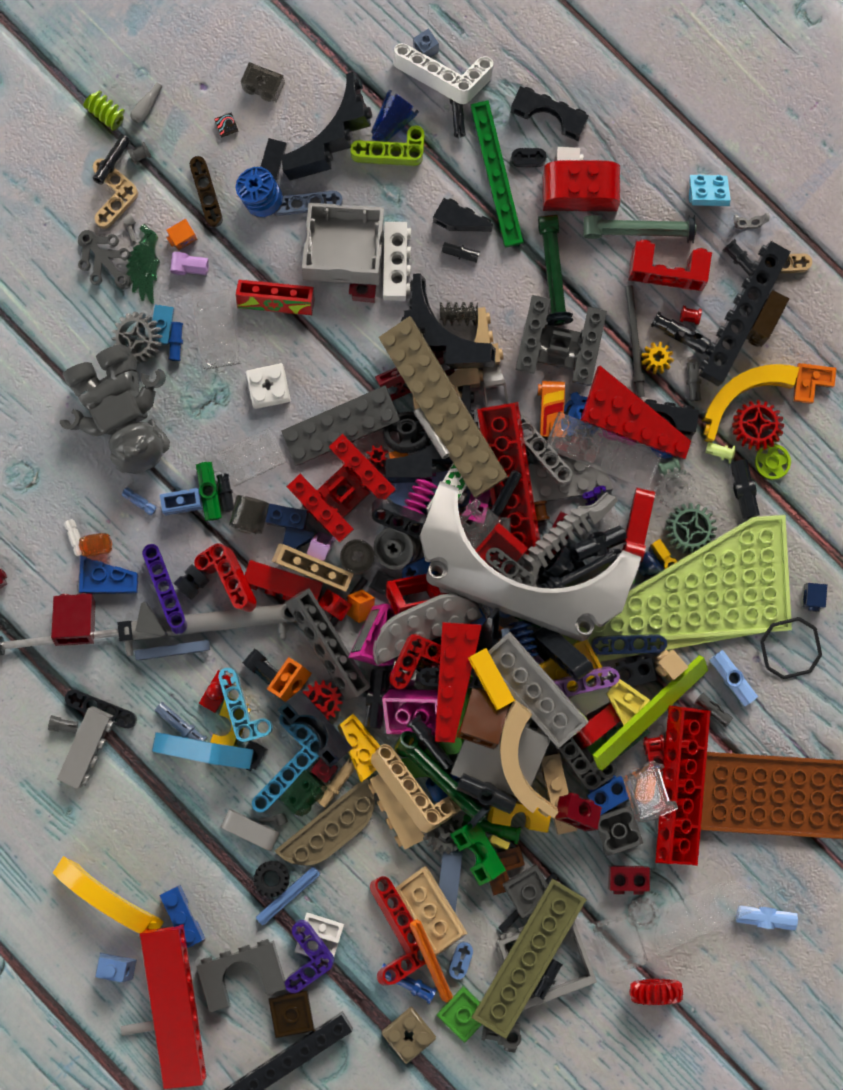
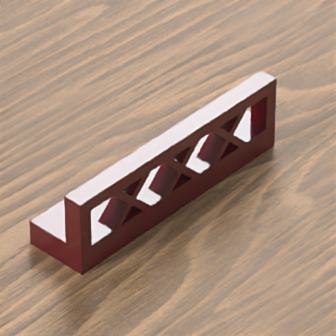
M432 351L440 365L444 364L443 354L445 351ZM396 367L375 376L379 387L386 386L387 389L392 386L397 387L396 392L390 395L392 401L411 393L408 387L403 386L405 381ZM448 369L444 372L449 376L455 372V369Z

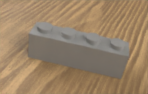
M94 706L88 708L57 780L76 789L81 788L83 785L86 786L91 776L88 774L90 768H94L98 761V757H96L98 750H102L105 745L106 732L109 733L113 727V715Z

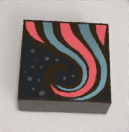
M232 112L214 119L221 138L239 132Z

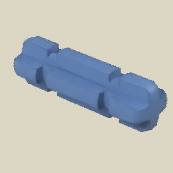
M126 487L122 492L123 497L127 500L130 499V502L145 510L149 515H153L156 511V506L148 503L146 499L134 493L130 488Z

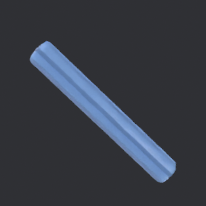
M311 867L256 916L258 922L261 925H265L320 876L317 868Z

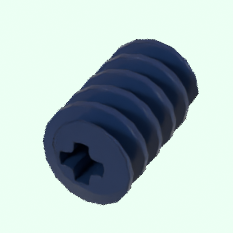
M518 621L507 624V626L513 627L509 632L514 634V637L533 659L538 656V653L532 652L533 649L537 648V645L530 644L535 640V638L529 637L534 631L527 629L532 623Z

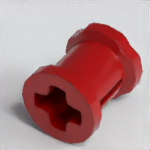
M683 305L679 322L687 321L699 325L702 309H690Z

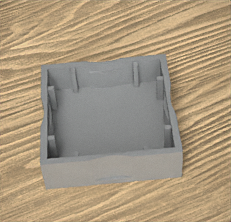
M309 203L306 223L307 239L304 244L302 261L303 280L379 285L384 208L367 206L344 207L335 204Z

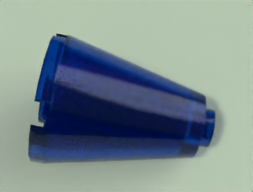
M388 90L370 132L373 134L371 138L374 141L388 142L419 114V111H412L413 106L398 94H395V96L391 95L392 90Z

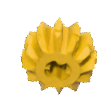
M652 342L651 348L645 347L646 353H642L641 357L645 359L642 361V365L648 364L646 371L652 368L653 374H656L658 369L663 374L664 368L670 369L671 366L669 364L673 363L674 359L670 358L673 355V351L667 352L668 345L662 348V342H659L657 346ZM655 355L660 356L659 358L661 359L659 360V362L655 361L656 358H653L655 357Z

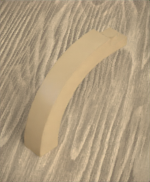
M515 700L506 714L500 737V758L503 772L512 792L529 811L534 813L538 807V811L542 815L554 818L558 814L557 807L539 795L529 785L519 766V741L532 713L528 708Z

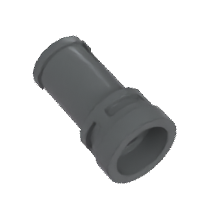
M51 715L48 724L49 731L60 730L76 734V728H78L77 721L64 720L54 715Z

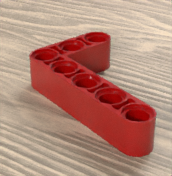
M382 876L370 883V891L405 951V954L381 968L377 973L378 982L383 986L396 984L425 965L426 962L424 958L419 960L417 957L420 948L410 927V923L414 920L391 880L386 876ZM379 881L384 885L383 891L378 889ZM388 899H391L393 901V908H390L388 906ZM398 916L403 918L402 926L398 924ZM408 933L412 934L413 936L412 943H410L407 939ZM402 961L407 963L406 971L401 967ZM386 971L391 973L390 981H387L385 978Z

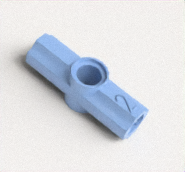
M723 650L709 659L723 678L724 683L730 687L744 707L758 697L745 680L742 672L735 667ZM731 673H735L738 677L735 684L729 680Z
M738 905L736 909V922L757 925V927L767 929L796 930L798 914L778 911L775 908L759 906V908Z

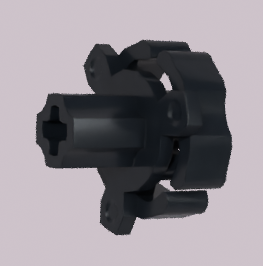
M559 542L560 550L558 552L551 549L554 555L551 560L544 556L548 566L545 568L543 566L539 567L537 576L539 577L538 582L540 585L546 583L549 577L561 578L575 571L573 569L574 565L570 562L572 556L569 547Z

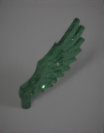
M143 224L139 229L145 235L139 241V245L133 247V251L130 252L132 256L128 259L129 263L126 265L129 269L126 275L130 276L131 284L133 283L132 292L136 293L139 287L141 301H145V295L147 294L150 303L154 304L153 287L154 281H157V269L160 264V260L156 255L158 236L146 224Z

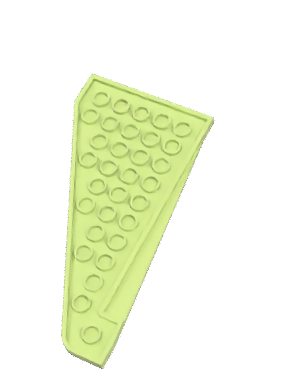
M786 515L752 517L629 591L623 611L602 627H598L595 624L594 630L587 639L589 644L591 645V641L598 636L660 634L667 640L665 650L765 633L772 623L791 619ZM792 622L775 626L771 632L792 630ZM579 627L580 631L587 633L586 628ZM562 635L571 644H574L578 641L576 639ZM647 638V649H650L649 645H655L659 648V645L663 644L659 638H657L656 642H649V638ZM636 639L633 643L635 649H641L644 645L642 639ZM600 640L598 644H595V647L601 650L602 647L608 646L609 650H611V640H608L609 644H603ZM616 640L614 648L616 650L623 649L624 641ZM595 653L599 662L647 654L599 655Z

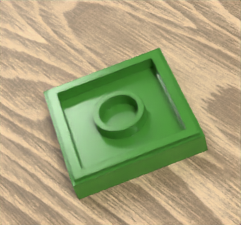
M464 985L453 996L452 1000H449L436 1014L464 1043L482 1025L472 1018L480 1001Z

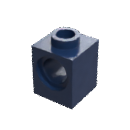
M804 584L802 607H808V611L820 612V609L826 608L828 584Z

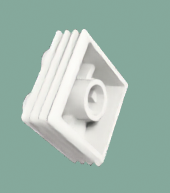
M282 363L246 371L254 409L291 401ZM267 382L273 384V386L270 387L271 390H267L266 387L263 388V386H265Z

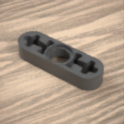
M491 548L487 551L486 562L494 570L511 580H514L513 578L517 576L518 571H521L520 576L523 579L529 578L530 585L528 586L534 585L533 575L498 548ZM497 553L498 559L501 562L503 559H506L501 568L498 567L500 563L497 560L491 561L490 554L495 555ZM511 564L515 567L516 571L509 575L504 571V567ZM517 577V580H514L518 583H522V580L519 577Z

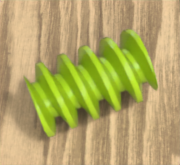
M100 90L90 94L84 101L83 107L88 109L90 113H93L101 122H105V125L111 127L112 131L117 130L124 120L125 110L120 109L118 111V104L112 107L113 100L107 101V95L101 97L102 91Z

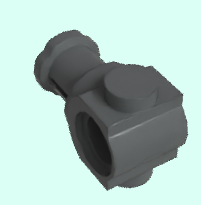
M515 1023L510 1033L514 1032L518 1035L517 1039L513 1042L508 1041L507 1038L505 1039L486 1026H483L481 1040L497 1041L498 1045L504 1046L505 1051L515 1053L517 1046L521 1043L520 1024Z

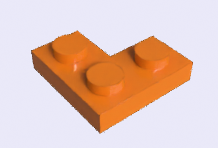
M798 363L797 367L800 368L795 382L793 402L812 404L814 403L815 386L833 388L835 386L836 368Z

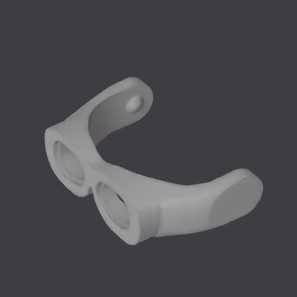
M765 213L763 216L752 217L750 220L738 217V215L733 217L734 225L737 229L759 228L770 219L769 213ZM757 220L759 224L752 225L751 222ZM744 221L746 225H740L739 222Z

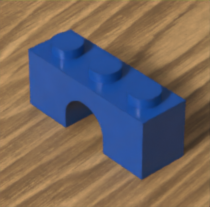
M181 885L159 895L173 926L184 925L187 948L203 941L205 936L198 921L193 918L190 912L189 902Z

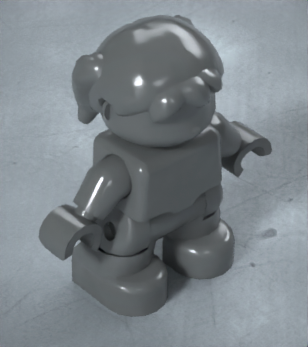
M114 345L96 355L101 369L106 371L107 376L101 380L97 378V373L90 362L74 365L63 372L67 385L73 389L80 402L89 410L92 418L84 417L79 410L73 409L74 423L70 424L68 420H60V425L69 430L80 429L92 436L112 435L109 439L112 463L122 473L139 474L155 467L161 460L163 453L168 451L170 447V440L153 419L149 420L148 423L140 422L147 418V411L153 407L156 394L154 388H159L165 383L166 375L163 370L157 369L155 372L156 379L151 382L149 375L141 373V380L145 387H142L139 392V372H137V362L130 347Z

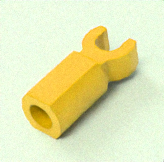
M661 539L650 545L657 558L663 561L664 569L668 568V563L675 564L678 562L670 557L671 553Z

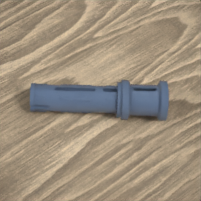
M161 702L156 707L155 712L178 730L182 737L200 741L207 740L208 737L206 735L203 736L199 733L194 725L187 724L164 702Z

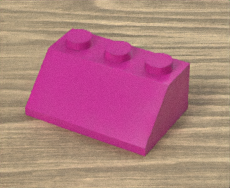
M389 689L382 697L386 734H402L405 731L414 733L406 724L420 714L422 716L421 720L428 728L432 729L431 734L435 736L438 690Z

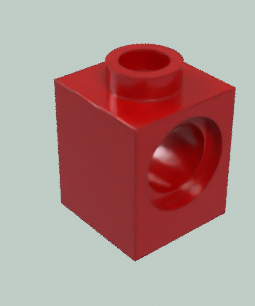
M328 589L318 602L323 610L340 621L343 620L352 606Z

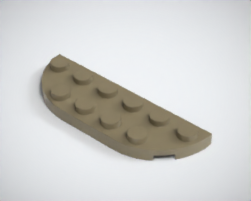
M368 778L356 784L274 850L277 855L292 864L314 865L330 857L361 832L370 821L375 804L374 794H372L368 786L370 784Z

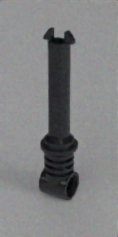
M613 549L614 552L612 551L561 578L549 577L546 583L537 587L554 589L575 586L605 571L618 558L617 555L622 551L620 549Z

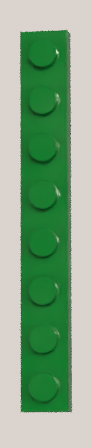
M489 100L470 104L504 247L523 244L521 229Z

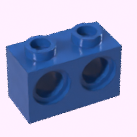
M614 775L605 784L594 790L588 789L589 793L586 794L587 798L594 802L596 794L602 793L605 800L602 804L595 802L596 805L602 807L601 814L633 797L620 775L617 777ZM615 783L621 786L619 794H613L611 790Z

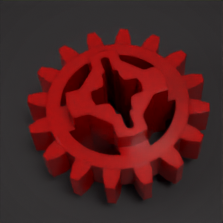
M322 680L319 685L317 681H314L315 686L307 685L309 691L303 690V693L309 698L315 690L316 695L311 700L312 703L317 702L319 696L327 699L330 698L324 702L325 706L314 704L329 721L330 715L335 718L334 712L341 711L338 708V704H343V702L339 701L338 698L342 694L336 693L338 687L331 688L332 682L325 685V680ZM322 688L330 690L332 694H324ZM335 701L332 710L329 711L328 706L330 702Z

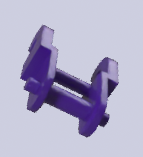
M598 486L593 488L592 491L584 493L582 497L587 501L585 506L594 504L598 500L597 495L601 494V490L605 492L606 487Z

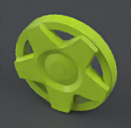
M774 444L773 447L767 445V448H769L767 454L761 453L763 451V448H761L755 456V467L758 473L770 480H776L786 475L791 466V457L788 451L778 444ZM778 449H780L784 453V455H780L778 453ZM758 462H760L763 465L761 469L759 467ZM787 463V467L784 471L782 465ZM773 472L776 476H769L768 474Z

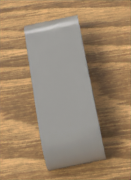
M231 809L228 810L220 826L269 851H272L280 834L278 831Z

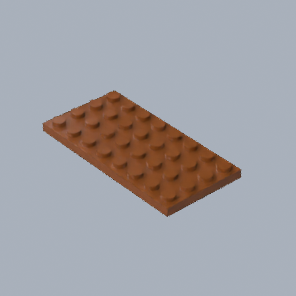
M707 752L701 830L843 839V760Z

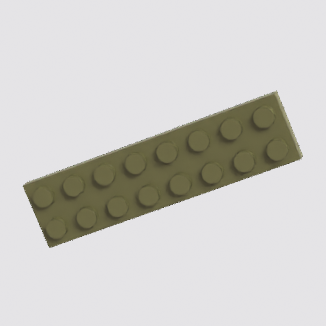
M553 878L551 879L473 1013L472 1018L505 1039L508 1037L586 902V898Z

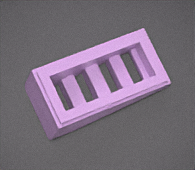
M319 531L311 540L307 554L324 561L336 541L335 537Z

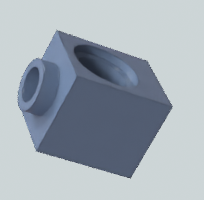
M429 28L413 38V48L426 56L432 57L439 52V43Z

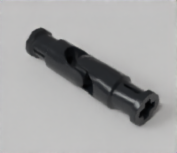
M658 311L651 327L655 326L664 331V334L689 346L702 355L706 354L709 356L710 353L707 351L712 344L709 338L694 332L674 319L670 320L664 317ZM678 331L685 332L684 336L682 337Z

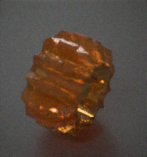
M106 533L83 536L79 539V550H81V555L85 557L108 554L112 551V540L110 535Z

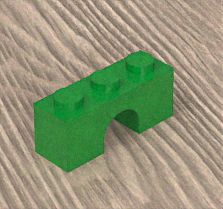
M467 823L450 835L459 851L468 848L475 854L476 863L470 870L479 886L495 879L506 869L480 824L478 823L472 828L473 825L471 823L468 825Z

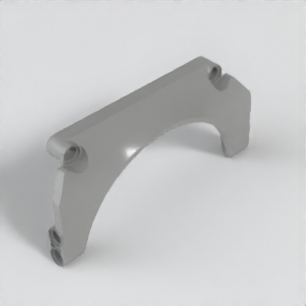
M440 481L420 534L425 561L431 562L426 576L427 581L431 585L491 608H499V611L578 641L587 640L594 630L595 624L598 627H602L623 611L641 561L640 556L622 550L619 557L604 572L587 582L571 587L550 589L518 583L494 570L477 554L467 539L460 521L458 510L459 488ZM437 571L441 576H434L432 572ZM579 627L586 628L587 633L580 631Z

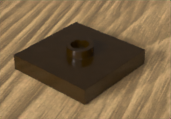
M308 990L268 998L275 1038L315 1030Z

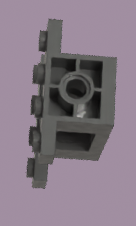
M532 295L516 370L534 374L538 362L574 370L573 383L591 386L607 311L588 307L583 330L581 329V332L547 325L546 318L551 299ZM562 343L564 345V348L554 346V344Z

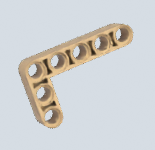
M381 745L371 756L372 765L422 832H431L462 810L449 796L434 805L391 746Z

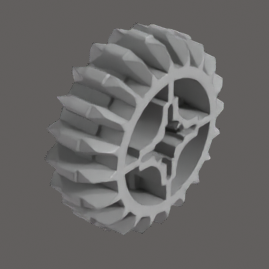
M133 312L132 315L127 313L126 318L120 317L121 323H115L118 329L112 330L116 334V337L111 338L113 341H116L114 345L127 346L126 338L137 363H141V361L148 362V357L154 358L153 352H159L156 346L162 345L161 342H158V338L163 337L157 333L161 330L160 327H155L158 322L152 321V316H146L143 312L140 314ZM136 323L131 332H126L130 325ZM145 327L148 330L149 337L145 334ZM131 335H137L139 336V338L143 340H137L135 339V337H132ZM147 343V347L138 353V349L141 348L142 344Z

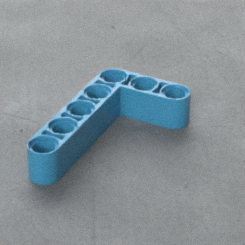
M282 714L279 718L281 726L303 748L253 798L252 807L257 812L268 810L319 758L318 754L311 749L312 743L318 742L315 733L303 724L286 725ZM300 728H305L308 732L305 739H300L297 735ZM301 755L306 756L308 759V763L304 767L300 766L297 762ZM287 769L292 770L294 773V778L290 781L284 778V772ZM274 783L280 786V792L277 795L272 794L270 791V787ZM258 798L266 800L265 808L261 809L257 806Z
M155 732L152 752L250 769L254 751L253 749L216 744Z

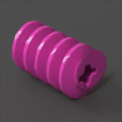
M416 479L415 482L418 486H412L411 488L415 493H408L410 499H405L404 502L407 506L403 507L424 514L421 509H427L424 503L431 502L428 496H434L435 493L432 491V488L437 489L438 487L424 479Z

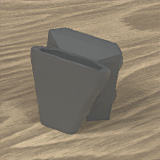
M631 806L616 808L600 815L598 833L603 844V852L606 856L643 844Z

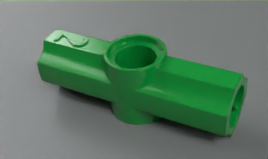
M202 462L196 464L205 521L221 519L222 515L213 463ZM207 487L214 489L213 494L210 496L204 494Z

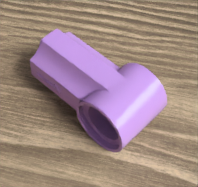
M182 252L172 253L171 273L177 275H186L187 273L207 275L209 268L208 258L189 256Z

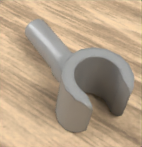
M129 214L124 217L123 222L129 231L131 242H135L136 239L131 226L136 222L132 215Z

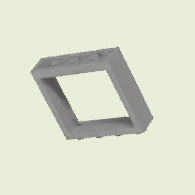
M575 921L570 930L587 974L550 988L544 1000L534 994L531 995L523 1010L597 983ZM523 927L518 928L519 932L514 934L511 932L504 933L497 940L504 960L508 955L505 944L516 941Z

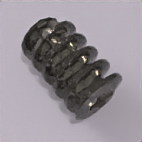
M440 302V321H442L443 326H446L447 321L450 322L451 326L454 325L455 321L461 326L463 320L466 326L469 325L470 320L476 326L478 321V302L476 307H474L473 302H470L468 307H466L465 302H462L461 307L458 306L457 302L454 303L453 307H451L450 302H447L445 307Z

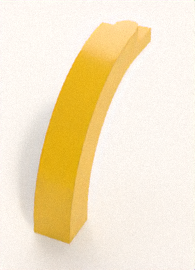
M783 364L764 365L749 369L731 379L715 395L704 414L702 421L709 423L705 425L703 435H706L704 441L712 443L715 440L721 417L726 407L734 398L747 390L761 386H780L791 389L795 385L800 367Z
M64 856L52 872L70 890L93 907L139 934L148 928L149 930L160 929L164 923L161 918L139 908L108 889L86 872L78 863Z

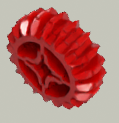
M757 400L756 405L750 401L749 407L743 404L742 410L738 409L736 411L737 415L733 417L735 422L732 423V427L735 428L733 435H738L736 441L743 440L742 447L749 444V450L752 449V446H755L756 451H759L760 446H762L763 450H767V444L773 447L774 442H779V436L783 435L781 429L784 428V424L780 423L783 421V416H778L780 414L779 410L773 411L774 405L767 407V401L764 402V405H760V400ZM755 413V417L753 419L743 421L745 417ZM762 414L766 415L770 420H765ZM757 419H758V423H759L760 426H761L760 429H759V432H758V428H756V425H755L756 422H757ZM744 429H746V431L752 432L754 437L748 435ZM773 430L769 436L761 438L763 432Z
M670 979L637 980L630 984L629 989L631 1001L642 1005L676 1004L683 1000L684 995L682 983L678 980Z

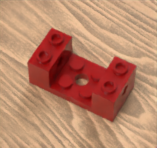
M649 240L636 241L631 254L628 281L703 291L709 279L712 252H707V249L704 248L693 249L687 260L686 269L681 267L669 269L667 266L660 264L652 266L655 250L654 243H651Z

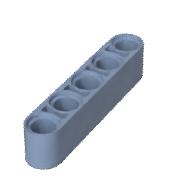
M459 849L455 852L452 851L450 854H447L446 851L443 853L439 887L454 912H456L463 850L459 851Z

